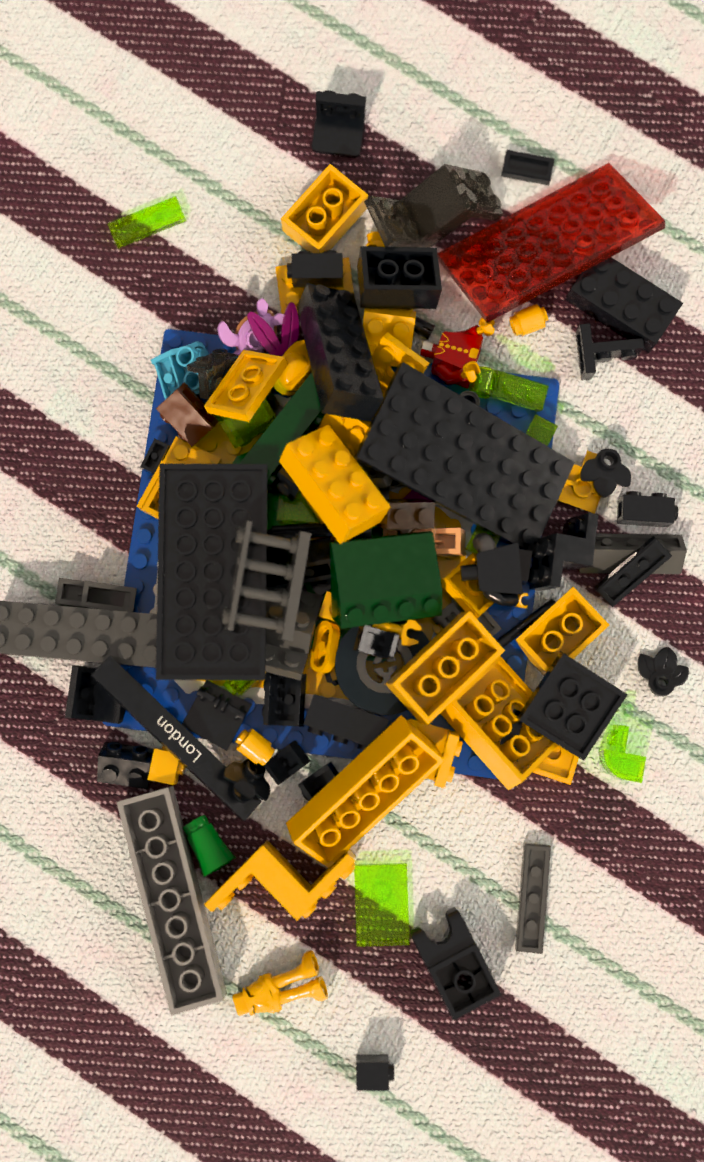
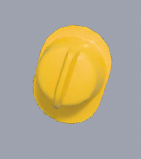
M305 340L296 341L282 355V357H285L288 365L273 386L282 395H294L312 372Z

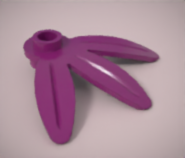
M290 302L284 313L281 344L273 329L264 319L254 312L247 314L248 322L255 337L269 354L282 356L298 340L299 317L294 303Z

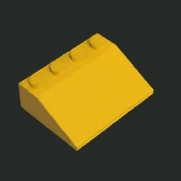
M499 656L440 714L500 782L510 790L522 783L558 744L522 722L520 735H516L500 745L502 738L511 732L512 724L519 722L518 716L513 713V709L522 711L533 692L505 660Z

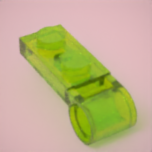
M479 366L481 372L476 374L477 378L474 382H471L469 391L475 392L479 398L488 399L492 397L537 412L543 410L548 390L547 385L503 371Z

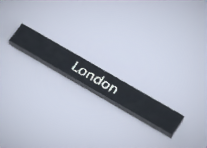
M111 656L90 675L241 821H246L262 802L256 795L246 803L239 802L233 795L232 788L234 783L223 777L226 766Z

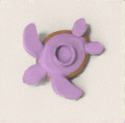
M260 298L256 304L257 311L254 313L264 319L277 336V325H282L284 314L277 313L274 315L272 310L268 309L265 299ZM247 316L238 323L235 333L230 331L224 321L218 324L217 330L221 342L225 346L237 348L230 358V367L243 350L267 353L255 337Z

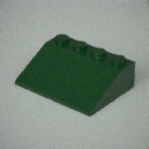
M432 531L347 540L342 544H339L338 541L330 542L332 619L341 629L442 616V585Z

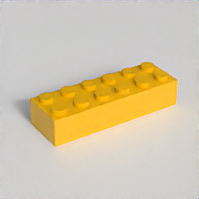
M401 715L286 822L293 843L327 868H330L445 761L435 744Z

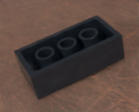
M597 249L565 299L625 339L643 338V350L647 353H650L683 305V302Z

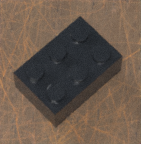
M360 247L357 271L361 308H437L442 291L437 248Z

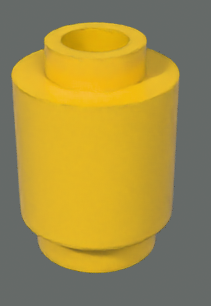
M538 304L514 312V316L509 317L510 326L515 336H525L545 328V322L548 321L545 308H540Z
M253 728L248 731L244 729L235 740L238 744L236 750L255 764L259 763L264 766L275 752V749L271 746L272 743Z

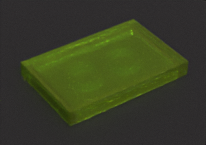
M407 863L356 864L354 866L357 947L410 945Z

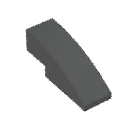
M59 578L55 603L71 607L133 612L137 588Z

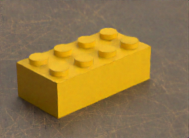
M329 424L286 444L279 462L339 544L381 523L391 506Z
M470 611L461 612L385 684L421 724H429L505 650Z

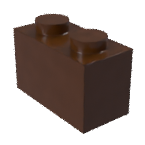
M185 382L156 408L161 418L166 423L171 424L178 432L179 437L184 442L189 443L191 447L220 421L216 415L209 414L206 411L203 401Z

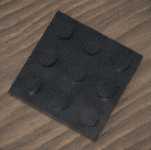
M560 651L517 719L584 761L628 694Z

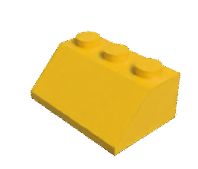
M572 587L516 639V642L529 661L545 676L560 651L574 659L609 624Z

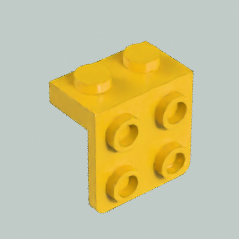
M408 719L412 725L435 744L445 761L427 779L433 780L434 786L445 788L446 782H451L453 779L455 767L451 766L454 756L459 757L463 741H459L460 736L456 731L432 724H421L418 720Z

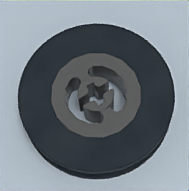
M407 620L396 621L391 623L403 625L407 622ZM359 626L350 628L342 638L335 658L336 678L344 695L358 708L373 714L392 715L408 710L385 684L391 679L390 676L395 672L397 666L389 667L387 672H384L383 668L373 669L377 675L382 677L383 681L378 683L372 680L366 670L368 654L353 650ZM407 630L408 638L419 641L416 645L402 646L401 640L398 638L399 647L397 652L401 655L403 666L429 643L422 630ZM376 657L373 664L381 663L382 658ZM394 657L392 660H391V659H386V661H387V662H394V661H396V659H395V657Z

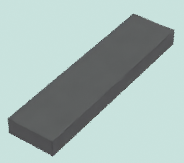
M523 843L515 950L518 952L543 954L551 854L550 845Z

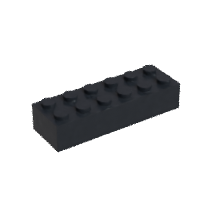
M307 283L296 307L321 411L324 414L371 422L384 398L354 293H350L347 290L328 288L324 285Z

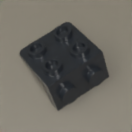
M331 90L317 91L315 100L316 119L312 140L313 152L354 158L359 157L366 116V97L356 93L347 95Z
M72 665L65 718L121 724L125 709L90 677L97 668Z

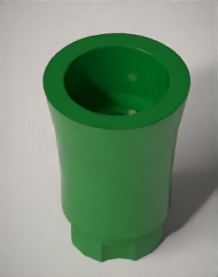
M205 815L196 818L183 827L185 834L188 836L186 839L193 849L204 877L214 873L236 858Z

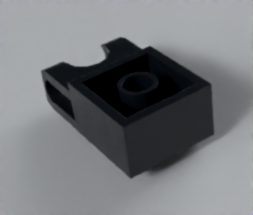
M455 907L446 912L445 917L450 930L448 936L443 941H430L420 927L410 930V936L453 1021L502 995L463 917ZM461 974L469 976L466 979L467 984L465 986L457 983L458 977Z

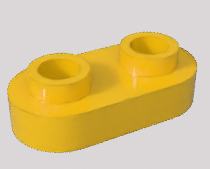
M324 620L316 627L310 657V665L315 672L329 673L335 665L340 638V628L335 622Z

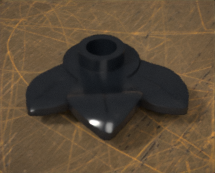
M603 449L596 455L595 459L586 461L581 469L580 479L586 482L593 481L597 494L602 498H606L613 493L617 485L629 487L631 484V473L621 463L620 455L616 450ZM604 459H608L611 465H607Z
M670 647L661 649L655 655V658L645 654H640L638 657L639 674L648 681L649 689L657 696L669 695L674 690V687L683 685L688 679L689 668L677 665V656ZM658 679L664 680L666 686H661Z
M246 759L242 763L232 762L225 768L223 777L234 783L232 788L233 795L239 802L246 803L255 795L264 801L269 798L270 785L264 778V766Z

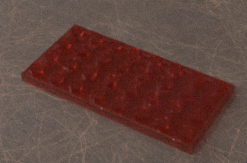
M607 163L439 252L438 261L488 323L665 228V220L610 163Z

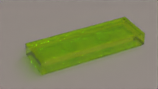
M176 196L107 224L119 249L181 224L186 219Z

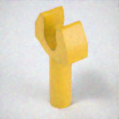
M407 620L403 625L391 622L372 625V627L383 631L398 633L402 646L409 647L419 643L418 640L408 638L406 634L409 629L414 631L422 630V627L414 620Z

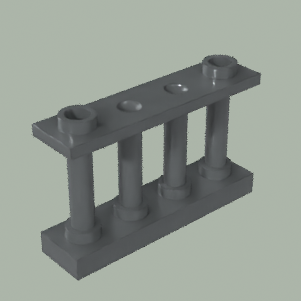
M246 521L243 523V527L239 526L237 529L236 542L240 543L229 606L223 609L221 624H225L224 630L233 631L234 623L271 629L278 633L277 639L293 641L311 533L300 531L296 533L295 537L288 539L252 532V522ZM251 542L288 549L289 553H292L291 563H287L285 566L246 558L248 544ZM244 569L284 576V579L288 580L286 590L276 592L243 586L241 583ZM239 596L279 603V606L283 607L282 615L277 617V619L238 613Z

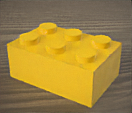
M329 164L281 218L282 230L306 251L323 253L324 251L331 250L368 209V194Z

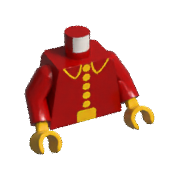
M483 316L478 322L479 326L475 325L464 331L443 332L438 344L424 341L420 356L433 359L431 372L447 385L457 384L468 389L470 382L476 380V374L481 372L477 361L483 342L482 333L486 336H491L494 333L493 326L495 322L492 316Z

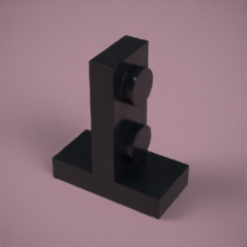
M590 323L580 324L575 332L581 381L593 378L596 373L595 360L598 363L608 362L612 358L620 357L622 360H632L637 358L644 349L643 338L592 343Z

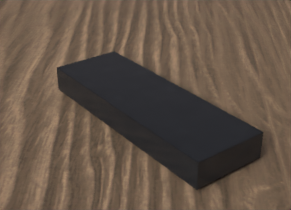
M652 536L594 588L614 607L670 559L672 555L655 536Z

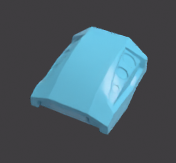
M196 341L183 347L171 349L151 359V363L155 365L165 400L184 382L196 395L215 391L218 386V377L212 357L201 342Z

